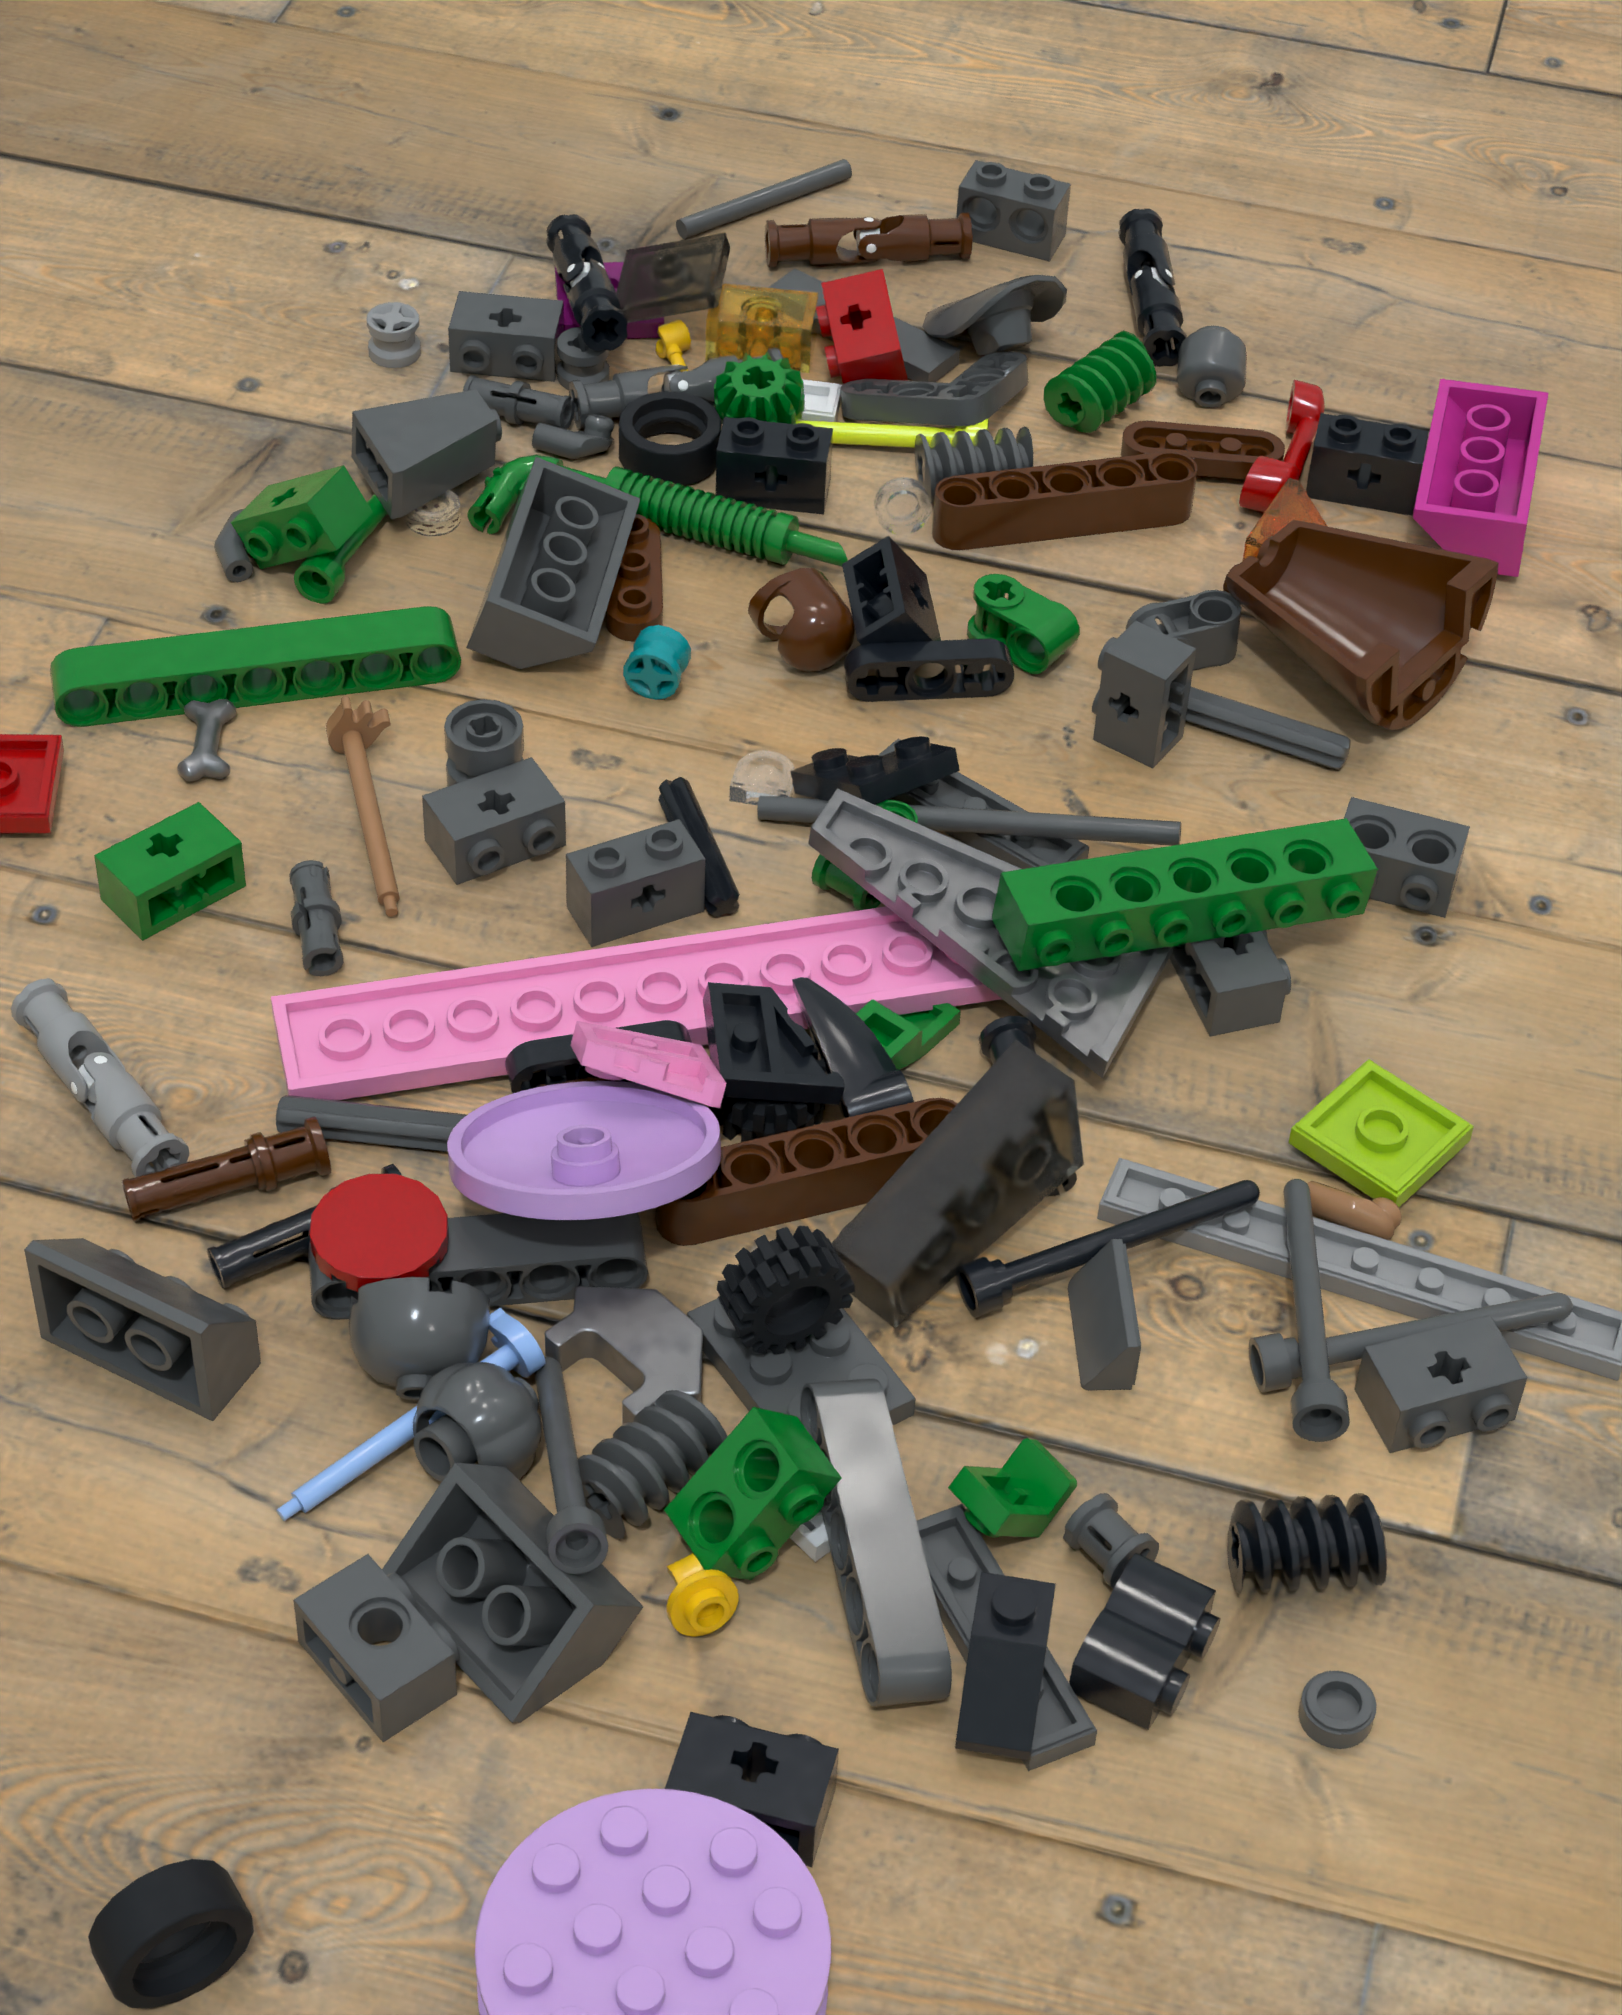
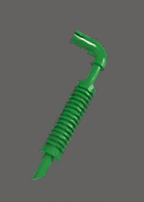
M540 455L518 457L505 463L501 468H495L493 476L486 477L484 482L486 487L476 502L470 507L467 514L469 522L480 532L484 531L485 526L492 518L493 520L487 528V534L497 533L509 511L519 498L535 457H539L640 498L636 514L655 522L659 529L664 532H673L677 536L683 535L688 539L694 538L695 541H704L709 545L714 544L716 547H725L727 550H735L741 554L746 553L759 559L766 558L767 561L781 565L787 564L793 553L840 567L848 561L844 549L838 542L799 532V519L797 516L783 512L777 513L776 510H767L761 506L756 507L754 504H746L740 500L736 502L732 498L726 499L722 495L716 496L714 493H705L703 490H695L693 487H684L682 484H674L671 481H664L660 478L654 479L652 476H644L638 472L633 473L631 470L617 466L611 469L607 478L565 467L560 459Z

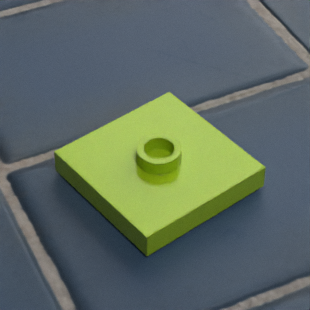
M1368 1059L1291 1128L1288 1143L1371 1198H1388L1400 1207L1470 1142L1474 1126Z

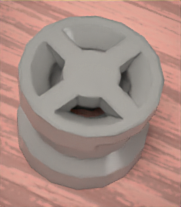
M387 302L375 306L368 312L367 327L372 336L368 341V352L371 360L379 366L387 368H402L416 362L421 356L420 339L415 334L419 327V314L416 309L408 304Z

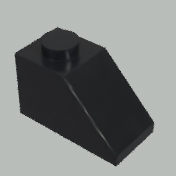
M981 1572L956 1735V1749L1030 1760L1056 1583Z

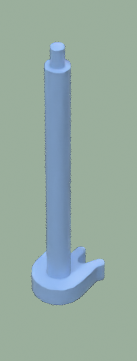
M501 1308L490 1314L489 1330L495 1335L491 1338V1341L499 1349L481 1362L501 1366L507 1371L514 1370L526 1378L546 1364L541 1348L523 1324L505 1313ZM417 1406L291 1493L293 1498L277 1509L281 1519L286 1521L300 1510L307 1513L413 1439V1418ZM437 1410L429 1419V1424L445 1415V1413Z

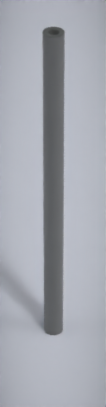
M760 795L757 815L759 820L814 823L828 801ZM909 805L918 816V824L934 831L1169 846L1179 845L1181 841V822Z

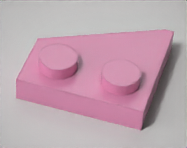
M576 1021L570 1046L580 1064L585 1066V1070L588 1073L607 1080L626 1079L707 1106L720 1108L727 1083L702 1045Z

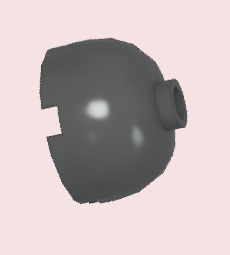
M424 1277L385 1279L360 1287L358 1289V1300L351 1296L349 1313L351 1348L360 1366L378 1382L396 1387V1395L398 1397L408 1400H419L420 1394L429 1379L440 1370L457 1363H478L486 1347L490 1316V1299L483 1290L466 1283L452 1281V1294L429 1291L430 1278Z

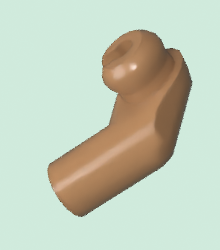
M1315 1181L1307 1183L1310 1188L1314 1217L1386 1240L1393 1237L1394 1230L1401 1223L1402 1215L1399 1207L1388 1198L1379 1197L1371 1201Z

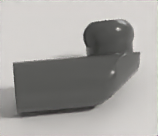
M589 415L585 419L584 431H570L540 422L534 430L532 446L534 449L569 459H578L604 452L614 441V438L611 437V433L614 430V422L606 416Z
M244 509L237 510L230 515L214 543V549L228 580L232 582H242L248 579L253 572V566L245 550L244 543L231 524Z

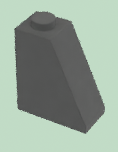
M477 389L352 411V459L391 519L407 515L495 465L496 442H499L502 438L501 421L496 410L488 407Z

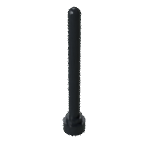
M1242 1180L1005 1264L1000 1259L989 1261L986 1257H981L958 1265L956 1268V1279L961 1297L966 1308L974 1317L993 1312L1003 1307L1004 1300L1013 1296L1014 1289L1085 1265L1112 1239H1122L1123 1244H1126V1249H1130L1249 1207L1258 1201L1260 1190L1255 1182Z

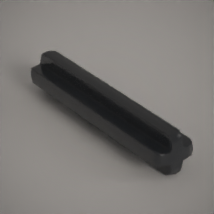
M678 777L673 781L666 779L659 786L661 794L658 799L668 822L680 819L705 857V907L714 917H719L724 913L732 915L739 908L737 900L740 894L690 782L682 777Z

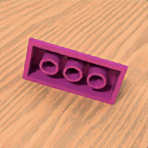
M1440 379L1413 519L1443 550L1493 560L1499 563L1497 575L1518 577L1549 392Z

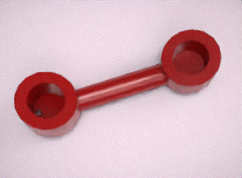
M1294 379L1286 417V433L1293 434L1285 457L1283 461L1266 456H1259L1244 481L1239 500L1240 507L1270 515L1280 514L1288 507L1295 495L1300 475L1314 442L1320 414L1324 413L1325 409L1323 391L1318 385Z

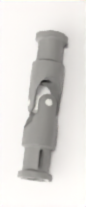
M50 978L39 979L28 984L13 1000L11 1007L12 1017L19 1025L33 1032L38 1039V1051L73 1096L83 1103L92 1114L91 1119L107 1141L115 1149L124 1151L131 1159V1168L134 1176L147 1175L186 1163L189 1157L188 1145L182 1138L169 1133L161 1123V1111L133 1076L126 1072L120 1059L88 1018L82 1013L73 1011L68 1005L67 992L62 985L55 983Z

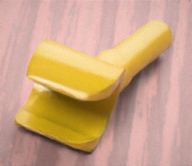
M675 320L659 326L658 334L661 339L656 342V354L660 358L667 357L672 365L686 366L682 352L690 349L691 337L685 323L682 320Z

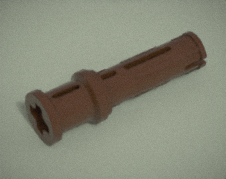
M315 1116L306 1118L302 1127L264 1137L261 1132L250 1134V1138L244 1140L245 1146L186 1162L147 1175L123 1179L122 1186L133 1221L135 1222L156 1213L197 1203L255 1185L259 1191L263 1189L266 1192L277 1189L279 1181L317 1171L321 1176L330 1174V1158L318 1120Z

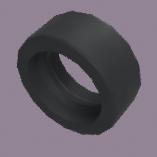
M662 391L643 395L630 402L620 414L619 460L624 469L631 470L633 473H642L644 476L649 475L654 479L660 478L664 481H671L674 484H682L683 486L695 484L710 476L716 469V452L721 433V418L715 407L702 398L691 394ZM662 433L682 434L695 440L678 445H666L646 440V438Z
M189 1859L164 1865L145 1874L114 1895L96 1916L88 1938L92 1955L114 1998L129 2008L152 2009L178 2002L205 1989L225 1974L246 1951L254 1933L252 1915L228 1871L213 1860Z

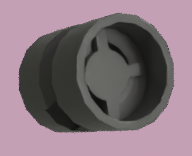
M480 699L468 701L455 707L447 716L444 725L445 751L448 754L446 763L447 787L523 760V722L520 714L512 706L496 700Z

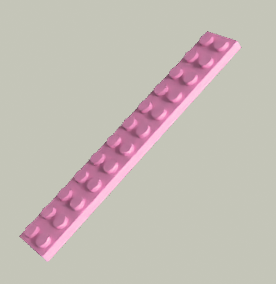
M879 907L271 996V1004L288 1095L344 1100L507 1075L505 1061L508 1054L515 1047L532 1040L573 1034L576 1021L616 1028L672 1020L683 1024L688 1029L692 1043L705 1045L708 1044L703 997L708 982L771 987L788 1008L789 1017L804 1029L809 1028L792 979L800 977L809 978L840 999L855 1013L872 999L896 1014L901 1015L933 1010V1005L949 1003L952 1006L1000 1000L1002 998L888 907Z

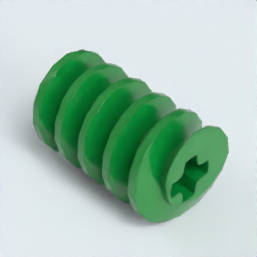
M1123 330L1116 333L1113 338L1103 342L1100 347L1090 351L1085 357L1077 360L1072 366L1064 369L1059 375L1051 378L1044 387L1043 400L1045 408L1050 416L1061 425L1073 427L1079 432L1091 433L1099 429L1103 423L1113 419L1115 414L1123 412L1128 405L1137 402L1142 395L1151 392L1156 385L1157 373L1154 363L1142 341L1134 334Z

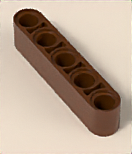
M1158 452L947 477L938 482L935 487L932 538L938 545L946 549L970 550L1178 525L1188 520L1192 513L1198 472L1197 464L1191 457L1179 452Z
M929 1098L721 1147L719 1166L710 1179L682 1198L656 1207L657 1230L664 1239L673 1244L682 1246L697 1245L946 1185L955 1181L964 1170L969 1131L968 1113L960 1104L953 1100Z

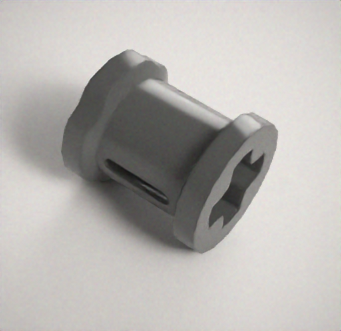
M1100 1493L1080 1505L1071 1515L1065 1525L1063 1539L1074 1550L1084 1549L1104 1569L1103 1579L1114 1589L1134 1554L1138 1553L1155 1561L1159 1552V1543L1148 1533L1139 1534L1117 1513L1118 1503L1108 1493Z

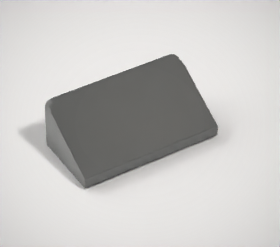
M1112 1239L1071 1278L1067 1288L1080 1384L1083 1389L1088 1391L1132 1390V1385H1135L1141 1351L1126 1244H1123L1122 1239Z

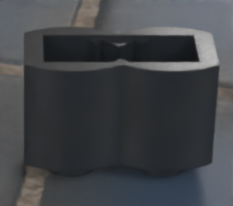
M1135 1553L1116 1583L1105 1608L1089 1630L1073 1662L1069 1684L1075 1694L1147 1730L1154 1723L1160 1710L1172 1715L1177 1709L1190 1679V1674L1183 1671V1667L1191 1654L1204 1658L1218 1630L1221 1618L1211 1614L1216 1590Z

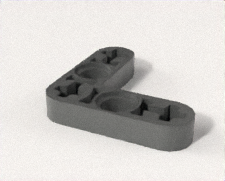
M1012 351L985 355L951 383L885 379L850 381L840 387L842 414L848 419L949 426L978 424L991 417L1029 383L1027 356L1023 353Z

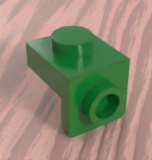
M1025 1438L1002 1468L963 1466L948 1489L967 1507L964 1510L966 1519L985 1535L993 1538H998L999 1536L1040 1537L1076 1489L1077 1480L1038 1440Z

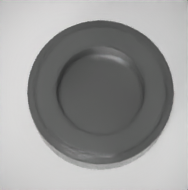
M1343 1671L1322 1672L1311 1678L1304 1687L1298 1710L1299 1721L1306 1734L1315 1742L1329 1748H1351L1363 1742L1369 1735L1376 1714V1699L1370 1687L1357 1676Z

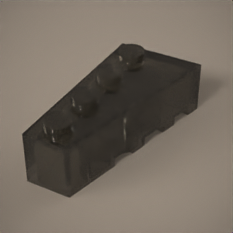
M1015 1040L832 1242L833 1247L855 1284V1292L850 1294L896 1328L956 1276L958 1265L976 1259L1084 1165L1075 1080Z

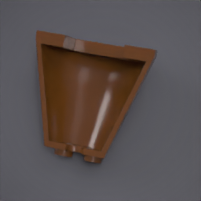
M1292 520L1278 533L1263 542L1257 558L1248 556L1240 564H1236L1230 569L1224 581L1223 591L1230 593L1250 614L1368 721L1388 730H1398L1413 724L1427 714L1445 695L1468 660L1465 655L1461 654V648L1469 642L1471 628L1481 631L1495 590L1499 563L1487 558Z

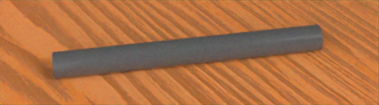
M842 159L683 217L676 221L678 234L681 238L686 239L844 181L852 176L851 166L847 160Z

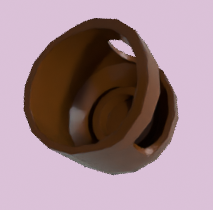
M799 568L775 577L761 587L749 602L748 614L760 633L771 640H779L778 651L782 659L787 664L801 671H820L831 667L843 658L853 643L855 627L848 606L825 575L815 568ZM777 596L785 597L794 609L793 617L784 626L768 625L763 622L764 613L770 601Z

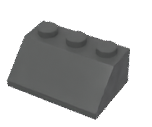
M84 1238L32 1240L24 1249L42 1339L204 1418L214 1421L261 1364L256 1320L250 1318L244 1310L230 1303L221 1304L193 1291L188 1284L173 1276L164 1277L135 1263L131 1257L116 1249L107 1250Z
M455 1462L382 1570L386 1575L394 1572L404 1580L414 1597L418 1612L429 1624L439 1622L453 1638L459 1651V1660L456 1661V1664L512 1723H521L602 1666L644 1606L602 1564L584 1574L565 1573L552 1564L548 1555L545 1534L546 1527L554 1515L507 1467Z

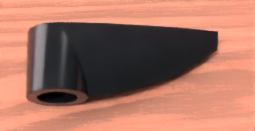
M800 977L792 979L795 994L812 1039L815 1042V1047L818 1050L820 1059H824L826 1074L838 1072L844 1079L845 1089L839 1103L843 1118L914 1102L903 1073L899 1068L895 1067L882 1044L863 1020L840 999L809 978Z

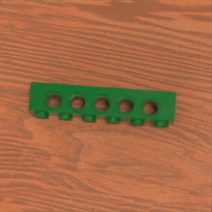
M1345 818L1001 872L992 920L1018 971L1364 914L1378 868L1348 819Z

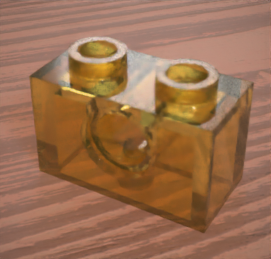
M715 282L706 318L705 362L710 358L735 355L737 359H743L745 353L751 357L762 356L766 354L768 349L779 348L783 358H788L790 367L793 370L810 373L817 337L818 316L816 306H818L819 293Z

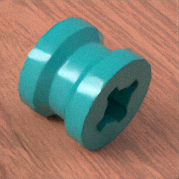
M655 625L641 630L633 645V652L630 653L623 667V676L627 685L634 692L645 698L658 700L670 697L677 690L681 682V674L689 664L691 647L687 639L680 632L670 627Z

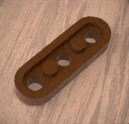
M1138 421L1127 426L1123 432L1121 457L1158 452H1179L1191 457L1196 462L1198 469L1197 477L1199 478L1210 476L1245 480L1249 470L1259 456L1283 461L1285 446L1279 437L1263 430L1160 421Z
M639 514L635 515L606 610V627L613 636L630 642H635L641 630L648 626L663 625L660 529L655 522Z

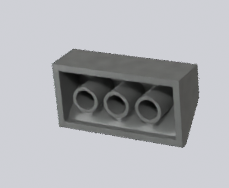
M535 457L516 502L466 648L519 669L592 652L599 636L640 498Z

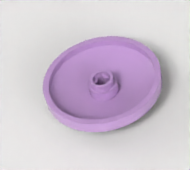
M582 1081L553 1084L501 1097L477 1108L460 1120L450 1133L447 1142L449 1174L452 1183L464 1196L475 1203L498 1212L545 1220L601 1219L656 1208L682 1198L702 1186L715 1173L721 1160L719 1122L708 1107L704 1104L639 1083L622 1081Z

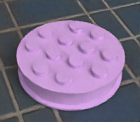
M639 1789L603 1795L582 1802L556 1815L526 1837L510 1854L488 1889L480 1911L475 1942L479 2015H825L831 1963V1935L822 1896L814 1878L802 1859L782 1837L755 1816L724 1801L680 1790Z

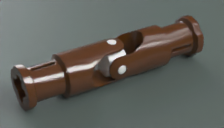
M968 212L960 213L958 218L928 219L926 214L898 215L886 217L882 220L872 217L809 219L807 224L776 225L774 220H766L765 251L767 266L776 267L778 262L806 260L811 265L875 262L879 259L900 262L927 261L930 255L959 254L961 259H970L972 254L971 218ZM854 231L857 250H847L838 246L840 239L844 235Z

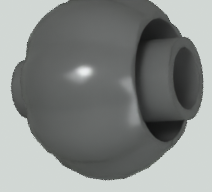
M487 1362L457 1363L437 1372L429 1379L422 1390L413 1418L414 1450L422 1467L433 1478L443 1481L455 1462L468 1464L478 1462L479 1465L507 1467L520 1480L530 1469L536 1457V1450L541 1442L542 1423L537 1412L539 1402L534 1389L525 1380L513 1377L503 1367ZM437 1410L445 1413V1415L429 1424V1419Z

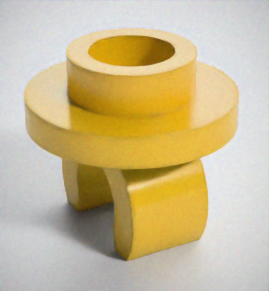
M693 1553L667 1566L668 1572L677 1586L668 1598L666 1611L670 1622L679 1633L691 1637L703 1636L721 1628L732 1617L738 1605L739 1593L737 1587L726 1573L712 1569L704 1570Z

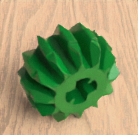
M768 352L762 358L753 359L745 353L741 363L727 361L725 371H723V374L716 376V383L714 384L715 409L721 418V424H723L724 417H749L759 421L795 424L797 420L802 419V412L805 409L804 382L801 379L800 371L793 370L790 367L788 358L772 361Z

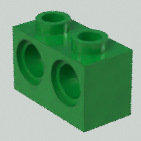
M753 1407L667 1505L664 1511L705 1570H719L726 1573L729 1577L753 1580L755 1576L772 1566L778 1557V1550L798 1527L818 1514L823 1507L824 1498L842 1477L797 1416Z

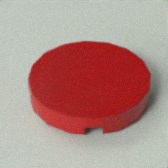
M366 1174L343 1181L322 1197L311 1215V1252L321 1272L331 1280L332 1274L337 1279L346 1281V1288L357 1292L365 1284L385 1279L426 1278L429 1276V1268L435 1265L438 1259H440L441 1263L447 1253L448 1215L438 1195L420 1181L398 1174Z

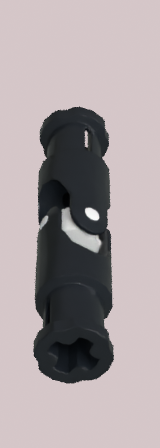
M1133 209L1126 213L1119 221L1120 228L1118 233L1121 242L1125 246L1123 258L1132 294L1138 331L1144 336L1143 344L1155 367L1174 366L1178 363L1179 348L1183 340L1187 338V335L1181 329L1183 315L1179 298L1176 296L1173 287L1175 279L1168 246L1162 238V219L1157 212L1151 209ZM1172 337H1173L1175 349H1173V346H1172V341H1171V338H1172Z
M577 214L559 215L547 227L546 242L548 248L553 253V260L558 275L565 282L563 286L574 318L582 326V339L589 348L595 351L614 350L622 345L627 338L628 322L620 310L618 296L605 270L598 246L590 237L591 228L586 220ZM559 231H561L563 234L562 239H560Z

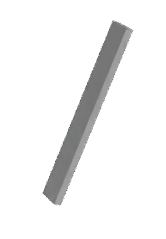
M1119 1158L1099 1203L1097 1219L1117 1225L1219 1188ZM1258 1200L1249 1207L1160 1238L1292 1279L1285 1208ZM1313 1217L1321 1289L1410 1317L1424 1319L1559 1293ZM1567 1295L1573 1305L1572 1312L1567 1318L1501 1332L1510 1348L1609 1379L1619 1380L1622 1371L1621 1311Z

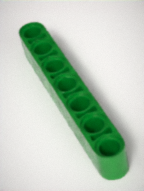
M423 606L72 648L55 656L51 662L50 676L54 707L58 718L72 726L86 727L184 715V706L193 700L211 703L218 699H227L236 708L436 684L447 681L455 676L460 669L462 660L450 615L438 607Z

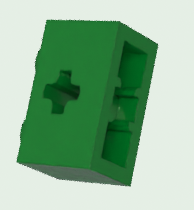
M342 465L268 485L231 524L243 541L248 553L254 558L259 568L263 569L338 550L368 519L373 511L345 466Z
M200 802L94 855L101 900L142 941L246 886L241 841Z

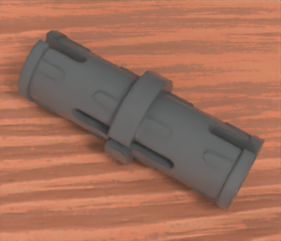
M472 375L466 380L463 391L477 389L488 407L495 409L499 416H504L506 421L511 424L522 425L525 421L536 424L541 422L567 430L573 420L575 405L571 396H561L533 390L530 384L526 382L515 381L512 385L481 379L478 376Z
M303 861L296 864L289 873L295 905L291 911L292 928L301 939L304 969L309 968V973L314 976H329L336 973L344 963L338 938V929L342 923L340 907L336 901L332 900L329 869L327 867L324 868L323 863L320 861Z

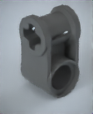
M1206 590L1197 595L1142 606L1129 618L1126 629L1136 620L1196 648L1193 670L1210 666H1222L1230 663L1237 653L1241 605L1226 591ZM1155 619H1159L1161 624L1158 625Z

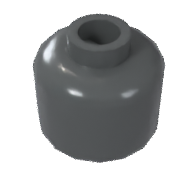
M1221 326L1202 327L1185 338L1179 348L1177 370L1178 387L1183 395L1190 400L1196 401L1199 405L1209 408L1221 406L1238 397L1246 384L1247 352L1243 341L1230 330Z

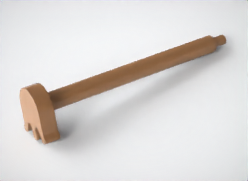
M343 696L340 705L326 723L327 738L333 750L345 754L378 902L384 906L386 915L393 917L398 914L396 903L399 901V892L366 754V749L373 744L384 728L390 726L388 710L384 708L373 713L371 703L368 700L363 701L357 709L352 710L350 698Z

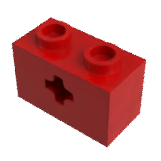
M883 269L821 283L825 305L816 306L822 337H833L834 345L824 347L831 378L841 376L843 384L860 379L908 381Z

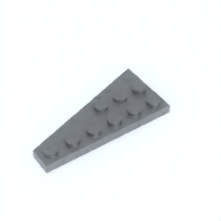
M837 789L810 830L808 844L1103 1078L1169 960L1174 946L1018 971L992 920V913L1001 872L1019 870L1021 868L840 789Z

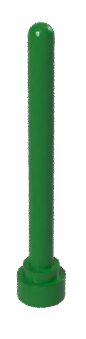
M375 493L367 502L373 513L338 550L308 557L295 571V586L306 599L325 604L330 602L345 583L344 566L387 514Z

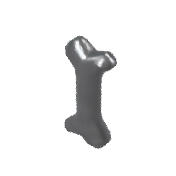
M218 699L211 703L193 700L184 706V712L188 718L197 724L194 749L191 755L178 764V774L186 781H196L203 777L221 780L230 774V766L217 755L220 731L225 723L235 717L236 707L227 699Z

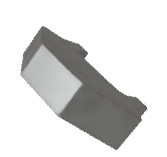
M579 1286L575 1289L574 1311L545 1331V1357H553L561 1364L562 1372L580 1359L593 1358L604 1365L633 1391L632 1394L622 1401V1425L634 1422V1417L642 1409L654 1406L655 1401L666 1391L678 1390L691 1395L701 1402L703 1329L656 1289Z

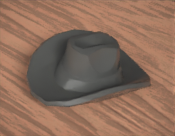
M1030 275L1020 277L927 312L922 327L935 338H949L967 329L978 355L1014 351L1032 341L1031 322H1044L1056 316L1066 303L1067 288L1056 276Z

